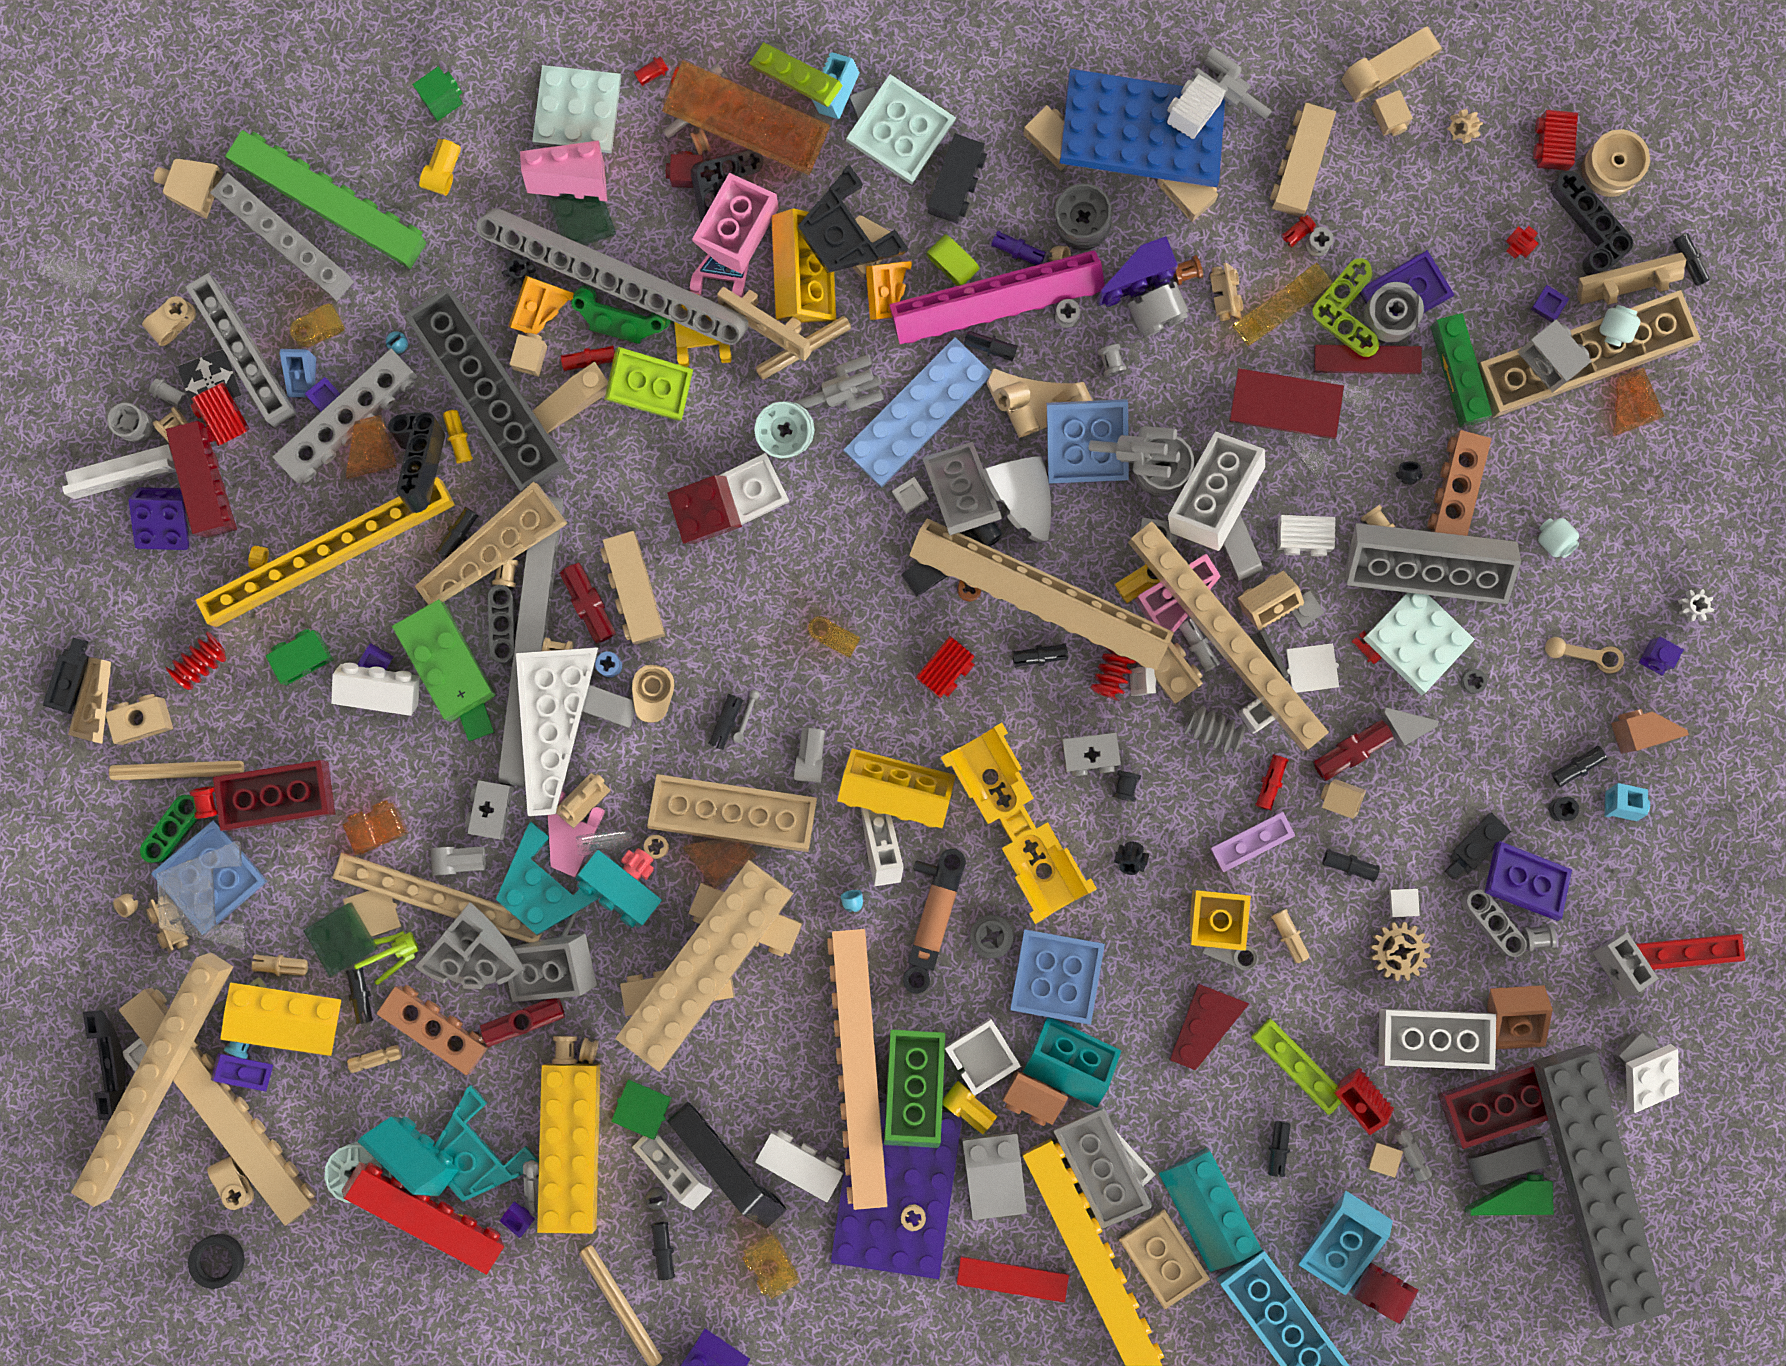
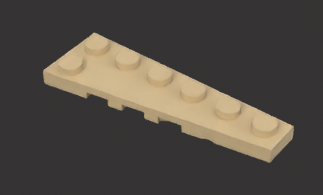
M532 482L416 584L415 587L428 605L438 599L444 602L564 527L567 522L537 483Z

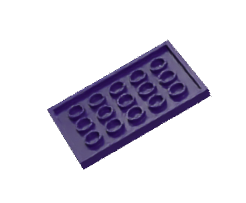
M879 1101L888 1206L854 1210L853 1204H848L847 1187H852L851 1176H846L844 1169L831 1263L939 1279L962 1117H957L952 1112L942 1111L941 1144L939 1148L884 1145L886 1102ZM847 1148L846 1159H850L849 1148ZM908 1205H919L925 1212V1224L917 1231L907 1230L901 1223L902 1211ZM914 1210L909 1211V1217L905 1216V1220L907 1222L911 1221L913 1225L918 1224V1219H921V1215L915 1214Z

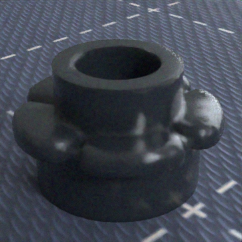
M1413 461L1403 462L1399 465L1396 477L1401 479V482L1404 484H1415L1423 477L1421 466Z

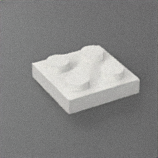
M766 453L719 475L727 477L741 525L789 503V499Z
M1672 1044L1626 1063L1627 1108L1636 1113L1679 1094L1678 1049Z

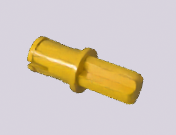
M449 410L444 412L443 418L449 434L447 441L451 442L456 464L471 461L473 457L466 438L468 433H464L458 411Z

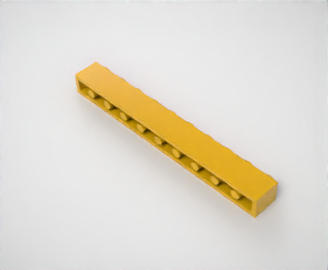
M436 477L430 503L422 512H410L401 498L397 497L196 599V602L206 623L218 627L454 507L455 504L444 482Z
M1050 1138L1022 1152V1156L1125 1366H1162L1160 1360L1165 1357L1158 1343H1151L1148 1334L1152 1333L1145 1317L1139 1319L1135 1309L1139 1308V1304L1133 1292L1127 1294L1123 1286L1127 1280L1121 1268L1115 1269L1110 1260L1115 1256L1109 1243L1102 1244L1098 1234L1103 1231L1096 1217L1090 1219L1086 1211L1090 1205L1084 1193L1078 1194L1074 1187L1078 1180L1071 1167L1065 1168L1061 1159L1066 1156L1059 1142L1053 1144Z

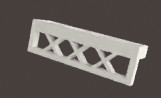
M167 444L65 472L68 485L62 486L65 495L77 499L176 472L170 445Z

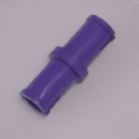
M999 230L996 232L997 236H994L992 240V247L1011 254L1012 258L1016 260L1020 258L1033 265L1042 264L1041 262L1045 258L1046 251L1026 244L1024 239L1020 238L1017 240L1001 233Z

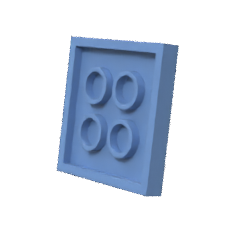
M1127 399L1046 403L1049 484L1129 480V462L1117 460L1116 453L1089 450L1091 440L1118 443L1121 435L1128 436Z
M217 820L210 822L151 873L202 935L210 932L268 882L228 833L220 831Z
M1024 929L1010 1010L1091 1025L1105 944Z

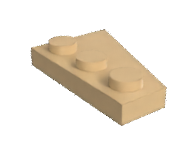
M89 657L68 735L102 744L111 662Z

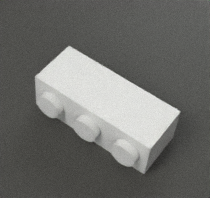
M355 663L340 664L333 673L331 704L412 716L418 706L420 676L412 675L408 671H385L381 667H358Z
M779 1129L778 1133L772 1130L755 1163L821 1200L828 1202L843 1175L844 1170L840 1168L841 1163L829 1156L824 1160L816 1155L817 1150L806 1143L799 1146L792 1142L794 1137Z

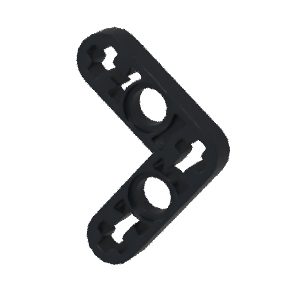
M744 149L702 160L693 165L691 179L700 222H702L709 210L705 203L706 195L711 192L716 197L721 188V183L728 176L722 170L723 163L726 160L732 163L731 174L744 177L755 174L762 169L764 164L763 156L759 151ZM750 157L754 159V162L750 165L740 164V161L749 160ZM704 169H714L715 174L711 173L705 175V178H701V173L704 172Z

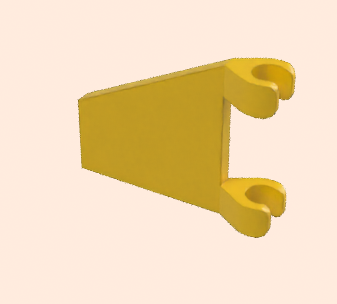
M681 304V306L683 307V309H685L686 311H688L687 308H686L684 305ZM705 315L709 321H712L708 315ZM674 322L677 361L679 365L689 367L688 348L719 345L722 363H730L732 361L730 345Z

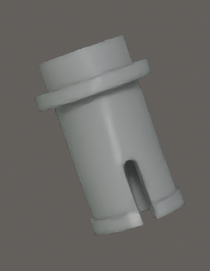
M156 378L149 388L152 397H159L177 409L181 407L186 398V393L166 384L165 379L159 380Z

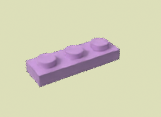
M1280 812L1211 847L1210 850L1223 873L1294 837L1295 834L1284 812Z

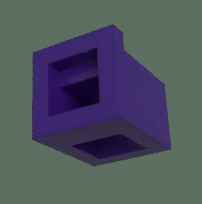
M1657 637L1649 641L1638 663L1663 676L1665 671L1675 668L1684 649L1662 637Z

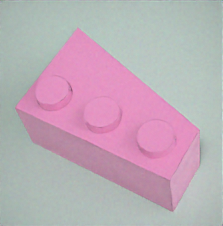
M599 140L520 151L521 172L527 193L560 196V193L574 194L575 198L584 199L585 195L599 197V201H607L605 165Z
M1207 554L1189 564L1209 590L1221 577ZM1161 582L1135 599L1147 620L1173 632L1188 617L1186 611Z

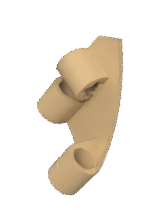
M997 369L991 371L986 382L996 405L1000 410L1007 412L1019 438L1047 428L1046 403L1093 401L1084 382L1052 383L1017 377Z

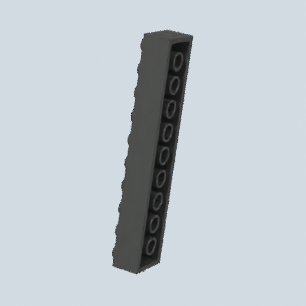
M1581 1045L1533 1060L1602 1319L1616 1330L1666 1314L1597 1052L1586 1045Z

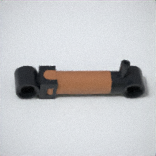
M957 849L945 850L940 855L937 866L918 860L915 861L914 871L933 876V880L907 962L912 964V967L907 969L903 975L905 988L914 994L924 992L930 985L928 969L934 971L966 865L965 856ZM948 855H956L959 858L960 865L956 870H949L945 867L944 860ZM914 972H920L925 978L923 985L920 987H913L909 983V976Z

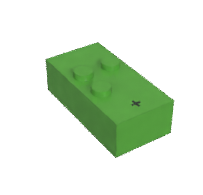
M438 599L392 626L445 720L452 722L462 714L497 696L444 602Z
M890 1030L884 1145L939 1148L941 1144L945 1033Z

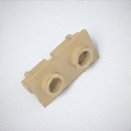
M1224 263V270L1221 266L1212 268L1210 278L1213 293L1223 291L1222 296L1214 297L1216 316L1219 317L1220 321L1229 320L1230 315L1241 319L1240 311L1243 310V301L1241 296L1237 295L1236 285H1239L1237 270L1227 263Z
M590 773L558 806L556 814L574 829L611 789L604 784L605 781L600 775Z
M168 895L158 898L159 904L156 905L153 899L150 900L148 904L150 908L146 909L151 924L156 923L160 931L156 935L161 948H167L170 954L174 950V945L178 949L187 946L189 938L182 922L171 925L170 920L178 918L179 915L173 899H169Z

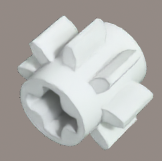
M1704 589L1699 590L1696 595L1692 590L1686 592L1687 599L1678 600L1682 604V610L1679 614L1689 616L1688 622H1693L1696 616L1700 622L1707 620L1705 613L1714 612V609L1710 607V601L1713 600V597L1708 598L1705 596ZM1694 601H1697L1696 605L1700 607V610L1696 611V606L1693 605Z

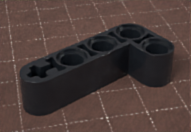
M1565 171L1561 173L1552 183L1551 193L1597 247L1583 260V270L1588 276L1605 272L1631 251L1634 244L1633 239L1576 172ZM1566 183L1569 184L1570 187L1566 189L1562 186ZM1577 193L1578 195L1573 199L1571 196ZM1578 202H1584L1588 206V211L1582 210ZM1595 222L1603 223L1605 231L1599 230ZM1614 241L1621 244L1622 251H1617L1614 248ZM1593 258H1598L1602 262V268L1594 265Z
M430 412L399 414L394 416L388 423V430L402 449H406L396 492L410 512L419 513L428 507L431 500L445 433L434 415Z
M995 522L960 532V534L989 547L997 543L1003 535ZM919 562L901 574L916 597L948 577L940 570Z

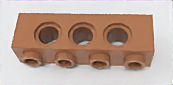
M1462 430L1457 432L1454 437H1450L1446 449L1447 452H1450L1448 462L1443 463L1440 477L1444 478L1442 487L1437 488L1434 496V503H1437L1436 511L1431 513L1427 528L1431 529L1430 532L1468 536L1492 438ZM1460 455L1468 458L1469 467L1460 465L1458 461ZM1453 481H1458L1462 484V493H1457L1453 490ZM1447 506L1453 507L1456 510V519H1451L1446 515Z
M406 984L404 987L395 986L377 1012V1015L463 1074H471L488 1049L482 1035L474 1030L469 1033L463 1029V1022L456 1017L450 1015L447 1018L439 1012L441 1008L434 1002L427 1000L425 1003L417 997L419 993ZM410 1005L418 1009V1017L415 1020H411L407 1016L406 1011ZM432 1020L437 1021L441 1026L438 1035H433L429 1031V1024ZM454 1036H459L463 1040V1047L460 1051L453 1049L451 1046V1040Z

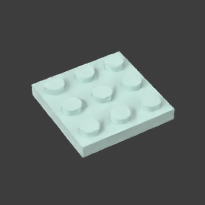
M542 65L533 144L555 147L599 140L601 151L612 153L621 74Z
M890 74L846 138V142L912 185L955 122L956 117Z
M1408 592L1363 638L1421 696L1430 689L1475 640L1429 595Z

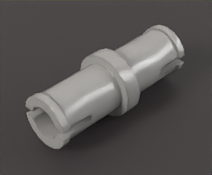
M1191 618L1178 627L1190 645L1188 649L1191 653H1195L1205 672L1220 664L1207 644L1209 642L1208 638L1203 637Z

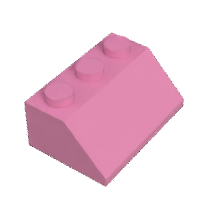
M729 173L693 236L692 241L719 264L743 274L772 221V215L776 214L779 209L777 194Z

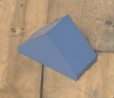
M280 349L287 397H305V393L315 385L316 357L306 349Z

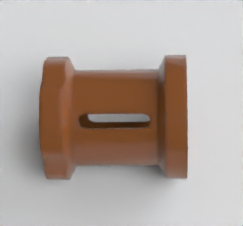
M1197 255L1192 256L1191 260L1178 263L1173 276L1174 282L1178 286L1182 285L1183 281L1195 277L1198 279L1203 278V269Z
M959 581L957 590L962 600L972 602L980 596L981 589L974 588L975 594L970 592L964 593L965 582Z

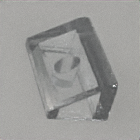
M50 252L40 264L36 273L44 278L91 295L100 270Z
M628 828L579 835L576 837L578 855H592L597 850L605 853L630 849L632 847V833Z

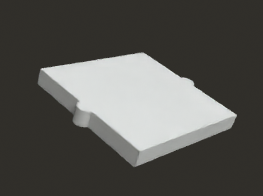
M1333 643L1286 649L1289 668L1287 672L1290 675L1291 687L1296 693L1339 687L1337 674L1339 664L1335 660Z

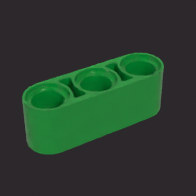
M181 795L174 800L140 847V855L144 861L163 863L171 857L198 821L194 815L196 808L193 796ZM188 800H191L194 804V809L190 814H187L184 810V805ZM171 822H175L177 825V832L173 836L168 833V826ZM155 844H158L161 849V853L157 858H154L151 853V849Z

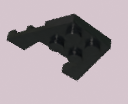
M850 164L845 167L842 174L834 184L832 183L829 190L815 204L797 228L827 273L903 255L908 252V247L895 229L872 243L843 203V199L863 186L862 181Z

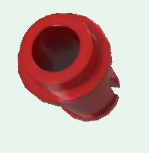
M660 56L657 59L653 57L652 62L634 71V74L643 87L658 76H665V72L669 69Z
M1300 216L1298 218L1299 221L1281 234L1283 240L1286 243L1289 242L1288 246L1290 248L1294 247L1307 234L1314 232L1316 224L1310 216Z
M1365 630L1359 634L1362 639L1367 635ZM1357 637L1352 640V643L1368 658V663L1371 661L1375 665L1382 658L1367 642L1363 644Z

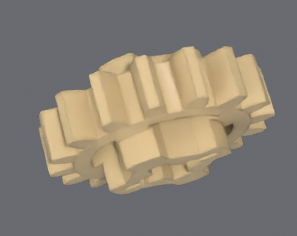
M1395 922L1390 923V930L1381 927L1382 935L1373 936L1377 944L1370 945L1369 947L1372 950H1376V954L1370 956V959L1378 960L1379 962L1374 968L1376 970L1385 969L1383 976L1386 978L1392 973L1394 981H1399L1401 975L1405 981H1409L1410 973L1414 976H1419L1418 968L1427 967L1423 959L1430 958L1431 956L1428 953H1424V949L1428 948L1430 943H1422L1421 941L1426 935L1424 933L1416 934L1417 927L1413 925L1407 929L1406 922H1401L1399 928ZM1402 933L1411 937L1415 943L1405 941ZM1389 938L1390 943L1388 947L1383 950L1384 943ZM1399 946L1410 949L1402 953L1401 956L1390 954L1398 950ZM1417 953L1416 959L1411 965L1410 960ZM1385 960L1394 961L1398 970L1390 967Z

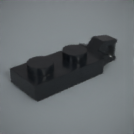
M73 637L69 650L64 649L62 655L59 654L43 706L72 714L88 664L89 656L85 655L88 641Z
M1489 813L1453 850L1450 858L1454 862L1444 872L1451 879H1456L1463 871L1469 874L1494 850L1495 843L1502 842L1511 831L1493 813Z

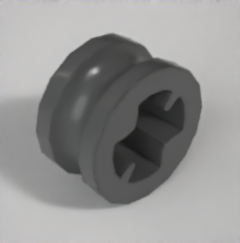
M1473 669L1467 671L1461 677V687L1467 693H1480L1487 686V676L1481 670ZM1471 674L1474 678H1480L1481 683L1477 684L1479 686L1477 689L1474 685H1468V680H1471L1469 677Z

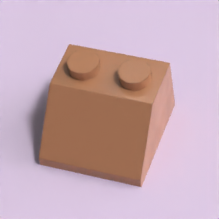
M1642 709L1617 715L1619 721L1611 723L1621 754L1638 751L1689 735L1687 729L1653 711L1643 714Z
M1545 985L1490 989L1487 1009L1488 1013L1496 1014L1495 1050L1546 1047L1553 1009Z
M1017 1069L1002 1097V1100L1007 1103L1005 1108L1017 1114H1020L1023 1110L1031 1114L1030 1120L1042 1126H1045L1046 1122L1053 1125L1068 1099L1064 1092Z

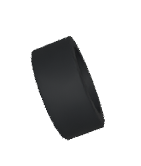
M210 1235L196 1243L190 1251L188 1258L189 1273L193 1280L204 1288H223L236 1280L243 1271L245 1262L244 1250L239 1242L229 1235ZM210 1246H223L228 1249L232 1256L231 1269L223 1277H210L201 1267V1256L205 1249Z

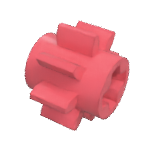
M639 848L634 853L628 850L621 859V863L624 864L622 869L638 881L641 877L647 880L654 871V867L650 865L653 862V858Z

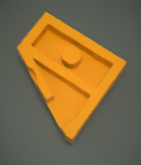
M912 261L866 266L870 320L892 318L889 304L899 302L903 296L906 287L903 284L906 270H911Z
M525 276L508 326L525 333L537 335L544 328L545 323L552 320L559 313L558 310L568 300L571 301L573 299L574 293Z

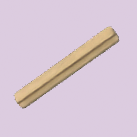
M842 316L806 337L810 341L811 352L849 331L851 325L848 319ZM785 349L757 365L756 372L764 380L800 358Z

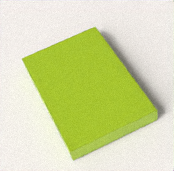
M617 347L604 400L681 421L693 369Z

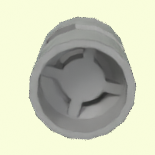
M131 403L117 404L108 414L107 422L110 430L130 443L144 442L152 433L153 423L150 416Z

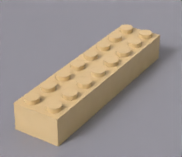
M1679 290L1629 308L1637 311L1636 316L1640 319V325L1631 343L1622 342L1620 347L1604 342L1606 336L1600 333V326L1604 318L1571 329V337L1577 344H1581L1587 349L1592 362L1553 393L1520 356L1518 351L1521 348L1480 362L1478 367L1491 408L1492 418L1683 350L1697 343L1701 338L1682 291Z
M748 860L615 1039L658 1072L663 1070L794 893L751 860Z

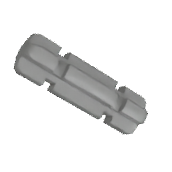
M1409 1129L1398 1131L1395 1134V1138L1398 1144L1403 1146L1401 1149L1410 1167L1415 1169L1413 1173L1418 1181L1429 1179L1432 1176V1172L1428 1165L1424 1164L1426 1161L1417 1143L1412 1141L1414 1138Z
M530 1160L523 1164V1174H526L524 1175L525 1208L530 1212H535V1210H538L539 1163L535 1162V1160Z

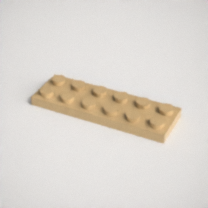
M657 774L647 827L654 830L809 852L817 798Z

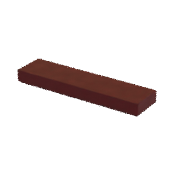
M1315 345L1314 373L1421 374L1422 346H1379V349L1373 356L1363 357L1347 345ZM1362 345V349L1366 346L1369 348L1372 347L1371 345Z

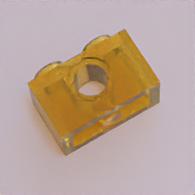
M774 1231L745 1247L743 1251L745 1256L742 1259L750 1272L754 1270L759 1280L756 1283L764 1296L768 1294L772 1300L800 1283L801 1278ZM766 1260H773L776 1262L778 1269L773 1273H768L763 1269L762 1263Z

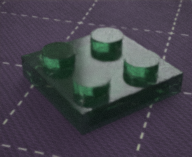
M566 194L549 200L561 236L585 246L616 235L605 201H599V197L584 195V199L575 198L574 194Z
M352 902L347 903L303 930L329 977L335 976L378 950Z

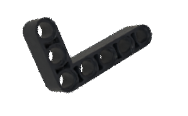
M687 1101L667 1120L733 1205L745 1217L767 1229L787 1210L774 1193L756 1183L691 1103Z

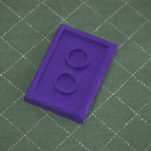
M1428 250L1370 282L1359 293L1365 304H1367L1373 294L1382 286L1391 282H1402L1411 286L1420 295L1424 305L1423 314L1455 295ZM1393 308L1389 310V312H1391L1393 316L1398 315L1397 313H1394Z
M1499 841L1495 843L1484 893L1559 921L1563 917L1572 869Z

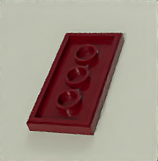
M1238 368L1229 422L1336 439L1344 385Z

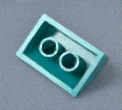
M1047 1017L1029 1054L1023 1073L1097 1108L1109 1089L1122 1050L1059 1020Z
M405 1116L402 1118L389 1117L359 1138L357 1142L413 1195L439 1196L459 1170L452 1164V1157L443 1151H438L433 1146L435 1142L429 1136L420 1134L415 1129L416 1124Z

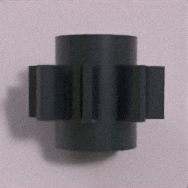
M514 254V259L504 261L507 270L502 271V275L510 277L508 280L509 286L512 287L517 283L522 287L525 276L531 277V273L535 272L536 268L532 265L527 266L530 263L529 258L524 257L522 260ZM522 267L521 275L516 276L517 268Z
M1130 841L1124 846L1119 845L1114 863L1120 864V871L1124 874L1135 875L1139 871L1144 872L1145 866L1148 864L1149 854L1144 853V846L1140 843Z

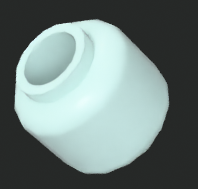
M1621 305L1608 309L1600 326V333L1606 336L1604 342L1618 347L1621 346L1622 342L1631 343L1640 325V319L1636 316L1637 311Z
M1550 518L1539 528L1541 533L1538 541L1552 557L1562 556L1565 558L1579 546L1578 531L1564 518L1554 521Z

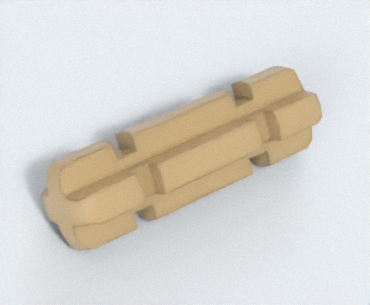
M394 1045L387 1047L386 1050L381 1049L361 1055V1058L359 1056L351 1058L347 1061L348 1068L351 1073L359 1072L363 1068L369 1069L388 1063V1060L392 1062L401 1059L402 1053L400 1047Z

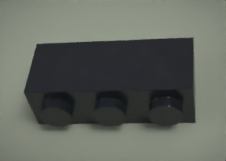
M954 133L928 205V214L958 224L960 216L965 218L970 202L966 201L968 193H974L979 179L975 177L978 168L983 169L987 158V153H984L985 143Z

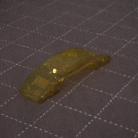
M1316 262L1257 309H1253L1233 324L1232 327L1249 347L1305 307L1331 286L1333 282Z

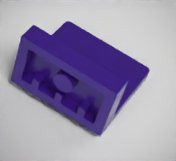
M138 487L128 499L135 548L187 550L189 548V538L181 488Z

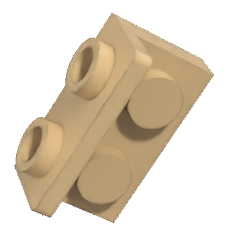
M1170 641L1157 671L1154 670V674L1158 684L1175 705L1203 684L1200 680L1203 676L1194 664L1190 666L1184 659L1186 653L1178 643L1173 644Z

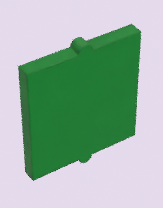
M628 1079L621 1098L617 1099L618 1105L611 1122L655 1140L662 1121L666 1120L665 1113L672 1097Z

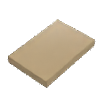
M1164 1208L1119 1238V1241L1164 1310L1210 1280Z

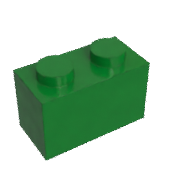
M439 66L412 84L437 122L463 104L459 97L462 91L458 87L457 82L449 71L443 73Z
M305 629L295 635V640L287 644L286 642H281L271 648V653L265 655L280 684L287 686L334 661L319 632Z

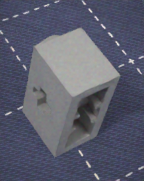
M1117 733L1061 740L1065 773L1072 772V777L1088 775V770L1098 769L1099 774L1115 772L1114 767L1121 765ZM1089 748H1092L1094 753H1098L1094 763H1090L1089 758H1084V754L1089 751Z
M479 780L477 786L473 785L470 801L474 802L472 812L467 813L465 828H468V834L504 840L514 787ZM490 802V807L494 808V812L489 813L487 816V813L482 812L483 806L487 807Z
M1628 932L1611 938L1592 951L1622 998L1641 992L1659 979Z

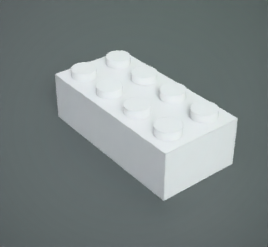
M1215 431L1168 515L1170 533L1219 551L1265 468V449Z
M1379 1008V1064L1384 1066L1495 1070L1496 1014Z

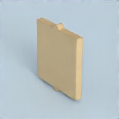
M369 890L343 899L348 916L346 922L351 925L355 942L401 927L396 911L397 904L393 902L391 897Z

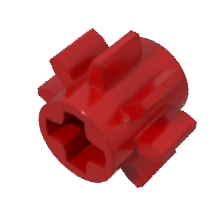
M1529 225L1525 230L1518 226L1505 241L1510 245L1506 252L1515 259L1519 255L1526 258L1539 244L1534 239L1538 233Z

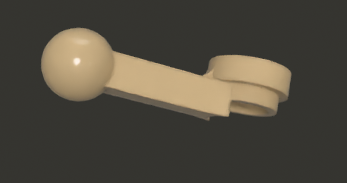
M1552 637L1545 644V651L1552 658H1560L1565 655L1593 661L1606 674L1618 672L1624 664L1623 653L1616 647L1609 646L1601 650H1593L1566 644L1559 637ZM1608 652L1616 654L1618 657L1617 665L1614 667L1605 666L1602 662L1604 654Z

